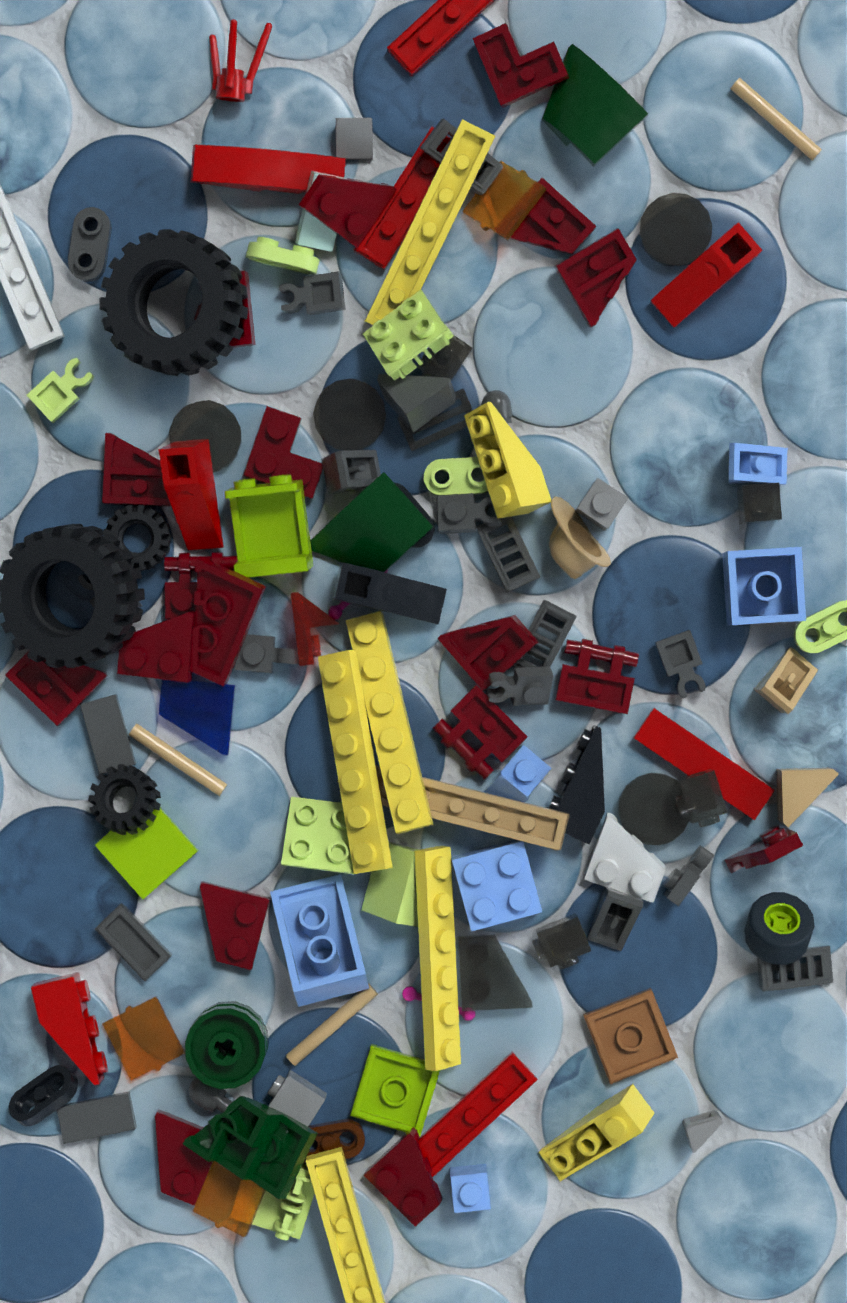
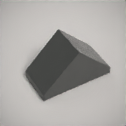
M378 374L377 381L384 399L413 433L455 403L456 394L450 378L406 375L404 379L399 377L394 381L388 374Z
M342 450L321 459L328 495L365 489L381 475L376 450Z
M604 886L587 940L622 951L643 907V901L635 896Z

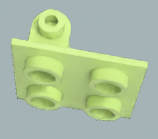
M422 290L404 300L400 306L381 320L375 322L371 328L363 333L386 373L394 381L399 377L404 379L406 375L417 368L412 360L413 358L420 366L424 364L418 356L422 351L431 359L432 355L428 351V347L436 354L446 345L448 346L450 344L449 340L454 337Z
M291 797L281 860L282 866L354 875L342 803Z
M302 1164L286 1199H277L253 1181L242 1180L230 1218L276 1232L275 1237L282 1240H289V1237L300 1240L315 1194L307 1165Z

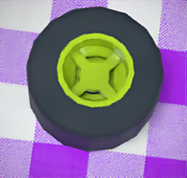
M771 892L763 895L752 904L744 929L746 944L753 954L768 963L787 965L795 962L806 953L815 927L813 913L808 905L797 896L785 892Z

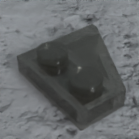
M495 934L458 936L462 1011L533 1008L529 994Z

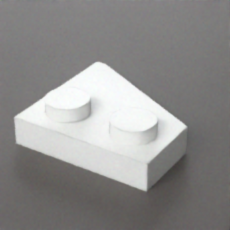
M607 812L584 874V880L654 903L666 871V865L653 853H649L634 834L630 835L617 822V818L613 814Z

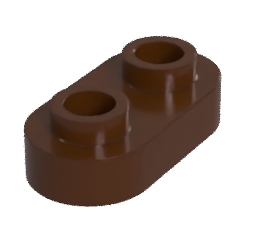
M343 1119L308 1126L318 1133L315 1138L318 1146L315 1149H310L307 1156L342 1147L345 1159L357 1156L364 1147L365 1132L362 1126L354 1120ZM343 1132L352 1133L354 1136L353 1141L344 1143L340 1139V1135Z

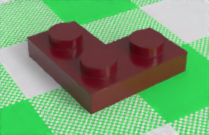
M506 23L473 38L502 108L569 78L554 41L520 56Z
M266 406L244 476L251 479L255 478V480L263 483H270L269 477L291 474L292 480L302 479L304 496L314 499L323 472L322 463L291 453L302 421L301 417Z

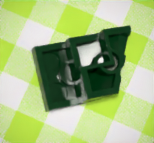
M571 44L563 61L569 78L554 85L542 121L566 146L571 143L594 167L648 116V113L603 68L578 47Z
M383 472L310 540L311 549L313 552L341 563L386 572L415 543L427 534L433 526L387 474Z
M240 1096L229 1104L222 1114H217L208 1121L209 1124L195 1135L187 1137L183 1145L208 1162L216 1161L240 1179L253 1181L277 1199H286L318 1133L274 1108L248 1097Z

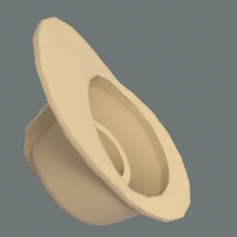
M555 496L551 500V508L558 524L553 530L549 541L551 556L555 562L573 579L581 577L595 565L608 567L611 564V560L606 550L593 537L575 509L561 497Z

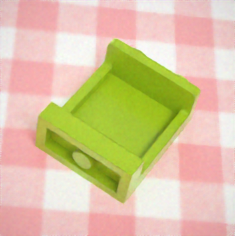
M291 474L269 477L270 483L256 485L255 478L233 481L234 487L224 491L225 498H229L236 544L238 562L234 564L235 572L249 578L304 572L314 566L302 479L292 480Z

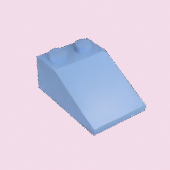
M341 874L270 892L298 1007L369 989Z

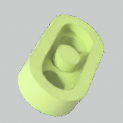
M258 237L257 242H249L245 257L252 261L299 273L317 274L320 259L313 256L314 250L298 245H293L292 250L278 247V241L266 237Z
M478 457L438 459L431 462L425 469L424 484L428 491L436 496L468 493L477 495L488 492L485 479L481 482H476L471 476L474 469H481ZM438 471L447 472L449 475L448 482L445 484L437 483L435 474Z
M847 600L836 602L806 617V621H800L793 633L797 647L806 653H820L846 640L847 625H841L838 621V616L842 612L847 613ZM810 628L815 629L818 634L814 642H809L805 636L806 631Z

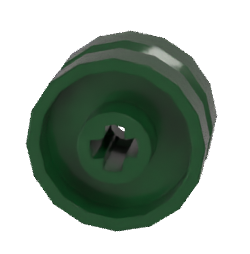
M236 1001L218 1002L204 1009L190 1027L185 1041L186 1061L192 1073L204 1084L217 1089L237 1088L249 1082L261 1069L269 1047L268 1030L262 1017L250 1006ZM226 1039H230L232 1042H234L231 1047L232 1049L224 1048L222 1046V1043H224Z

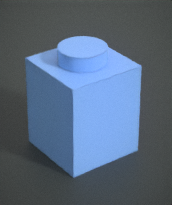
M486 1164L450 1167L454 1213L490 1210Z

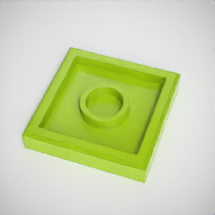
M161 807L160 810L153 809L152 814L157 817L154 822L149 819L146 821L149 827L145 830L138 827V833L133 835L126 832V835H121L110 831L95 844L97 849L142 899H145L199 851Z
M371 1044L350 1116L406 1133L414 1127L418 1131L419 1136H421L440 1070H425L424 1059Z

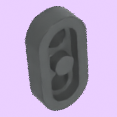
M88 207L81 210L76 215L73 223L68 266L72 274L84 282H92L99 279L106 269L112 225L105 212L99 208ZM91 219L97 220L98 227L96 230L87 231L85 228L87 221ZM89 255L92 257V264L86 268L81 267V258Z

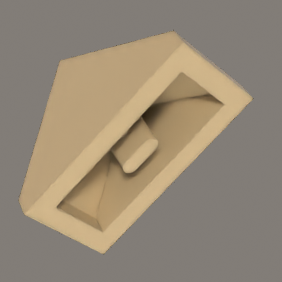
M790 647L756 685L754 690L780 713L789 714L800 700L818 669L795 649Z
M828 767L776 769L778 821L789 828L839 774L834 769Z

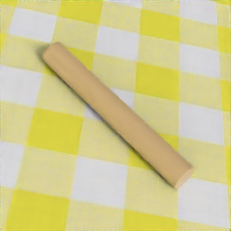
M741 78L733 84L730 89L808 158L812 161L822 150L818 145Z
M136 723L129 733L130 737L218 796L226 788L227 784L139 724Z
M369 983V989L359 991L286 1054V1057L294 1066L378 995Z

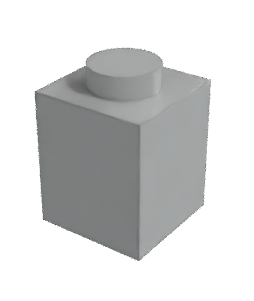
M597 478L575 511L606 531L628 500V497Z
M292 1070L288 1072L285 1078L278 1075L267 1093L272 1096L269 1107L292 1117L307 1127L326 1100L327 1095L326 1092Z

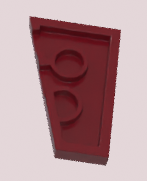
M199 556L196 558L195 572H197V589L194 591V605H196L195 627L192 629L190 671L221 686H225L232 673L266 586Z

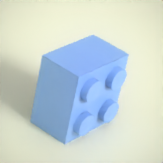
M802 547L738 550L722 553L727 626L806 621Z
M511 840L451 857L471 932L542 913L523 841Z

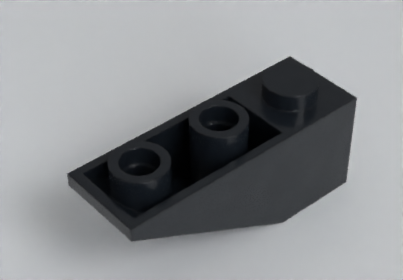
M341 563L332 599L439 624L447 589L369 568Z
M593 725L591 731L587 729L583 731L576 746V749L581 751L576 764L569 762L560 782L566 784L559 798L554 795L547 807L570 814L565 834L587 844H590L605 812L601 728Z

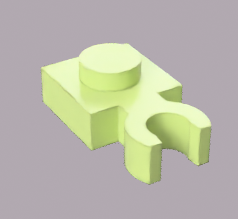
M77 358L67 363L65 374L61 378L55 371H52L27 394V397L52 423L58 420L80 399L73 390L76 387L89 385L94 378L90 372L83 378H75L74 370L81 364Z

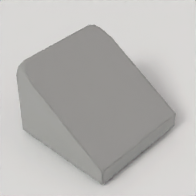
M336 118V157L346 158V160H373L372 118Z
M712 1110L683 1119L682 1123L692 1152L695 1153L723 1123L717 1111Z

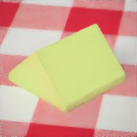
M389 842L393 868L371 871L361 910L396 924L418 927L414 851L419 849Z

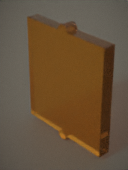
M500 161L499 163L503 165L501 172L483 195H474L463 210V213L480 223L484 231L491 230L508 241L546 191V188L528 177L525 170L519 172Z
M157 996L135 1007L129 1005L125 1012L102 1023L130 1080L153 1069L159 1071L163 1064L185 1054Z
M213 1161L193 1212L215 1222L217 1228L225 1227L242 1237H247L266 1190L251 1180L240 1179L222 1165Z

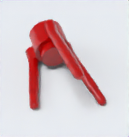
M232 19L230 21L227 68H222V74L220 71L216 36L214 34L209 36L213 72L212 90L216 91V99L229 102H244L245 94H252L253 81L272 30L271 23H266L246 78L243 77V70L235 69L237 20Z

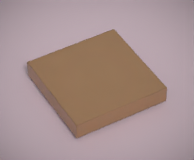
M651 988L583 1014L610 1084L678 1058Z

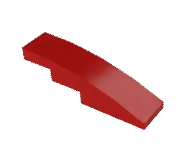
M195 144L192 151L191 182L258 192L271 190L301 194L307 191L311 171L344 177L346 158L271 149Z

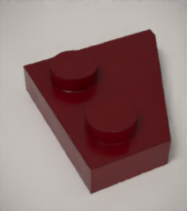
M541 178L495 229V233L505 238L573 255L597 226L544 178Z
M616 228L554 267L589 327H593L599 321L601 313L610 299L612 300L620 287V283L628 275L637 259L620 229Z
M28 652L5 674L56 726H60L108 676L103 671L85 665L74 668H67L66 666L60 668L49 667L45 663L46 660L37 663L28 658Z
M413 1127L377 1159L363 1176L416 1227L440 1205L443 1198L438 1184L432 1178V1168L427 1157H423L420 1149L418 1131Z

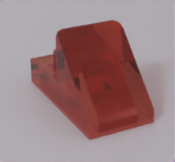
M294 592L291 593L299 665L316 664L315 657L322 656L319 634L312 635L311 628L340 625V623L302 594Z

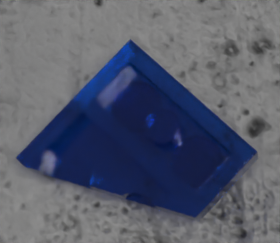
M162 679L159 715L219 753L229 755L236 685L226 684L221 686L210 682L190 681L187 683Z

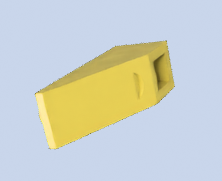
M487 402L465 414L467 427L497 519L529 514L551 503V497L540 465L491 402Z
M632 1084L593 1109L540 1149L539 1154L557 1178L562 1181L641 1134L655 1113Z

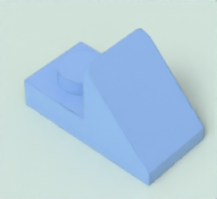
M729 443V484H787L788 448Z
M523 744L483 792L526 802L529 794L551 770V767Z

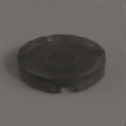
M670 193L658 197L646 208L640 220V241L643 249L652 260L664 266H685L691 264L706 250L711 241L713 225L709 212L699 200L688 194Z
M351 378L335 381L324 388L316 401L313 412L315 428L323 441L334 449L341 451L364 450L376 442L383 432L386 421L384 401L377 390L365 382Z
M211 400L198 401L183 407L173 418L169 430V441L172 443L176 441L209 439L213 473H216L228 467L238 456L242 445V430L236 416L224 405Z
M649 772L636 777L624 787L619 797L618 815L622 827L630 835L634 834L643 844L662 845L675 840L684 832L690 820L691 803L687 791L678 780L664 773Z

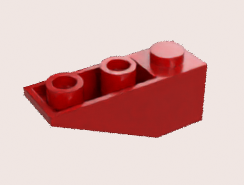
M738 222L650 301L669 324L675 328L757 258L762 249Z
M209 439L176 441L158 449L163 485L187 550L223 548Z
M79 972L36 982L31 986L39 1023L93 1085L100 1084L104 1079L103 1073L108 1072V1066L104 1052H98L95 1037H99V1028L95 1015L89 1016L86 1002L91 1000L87 981L81 980Z

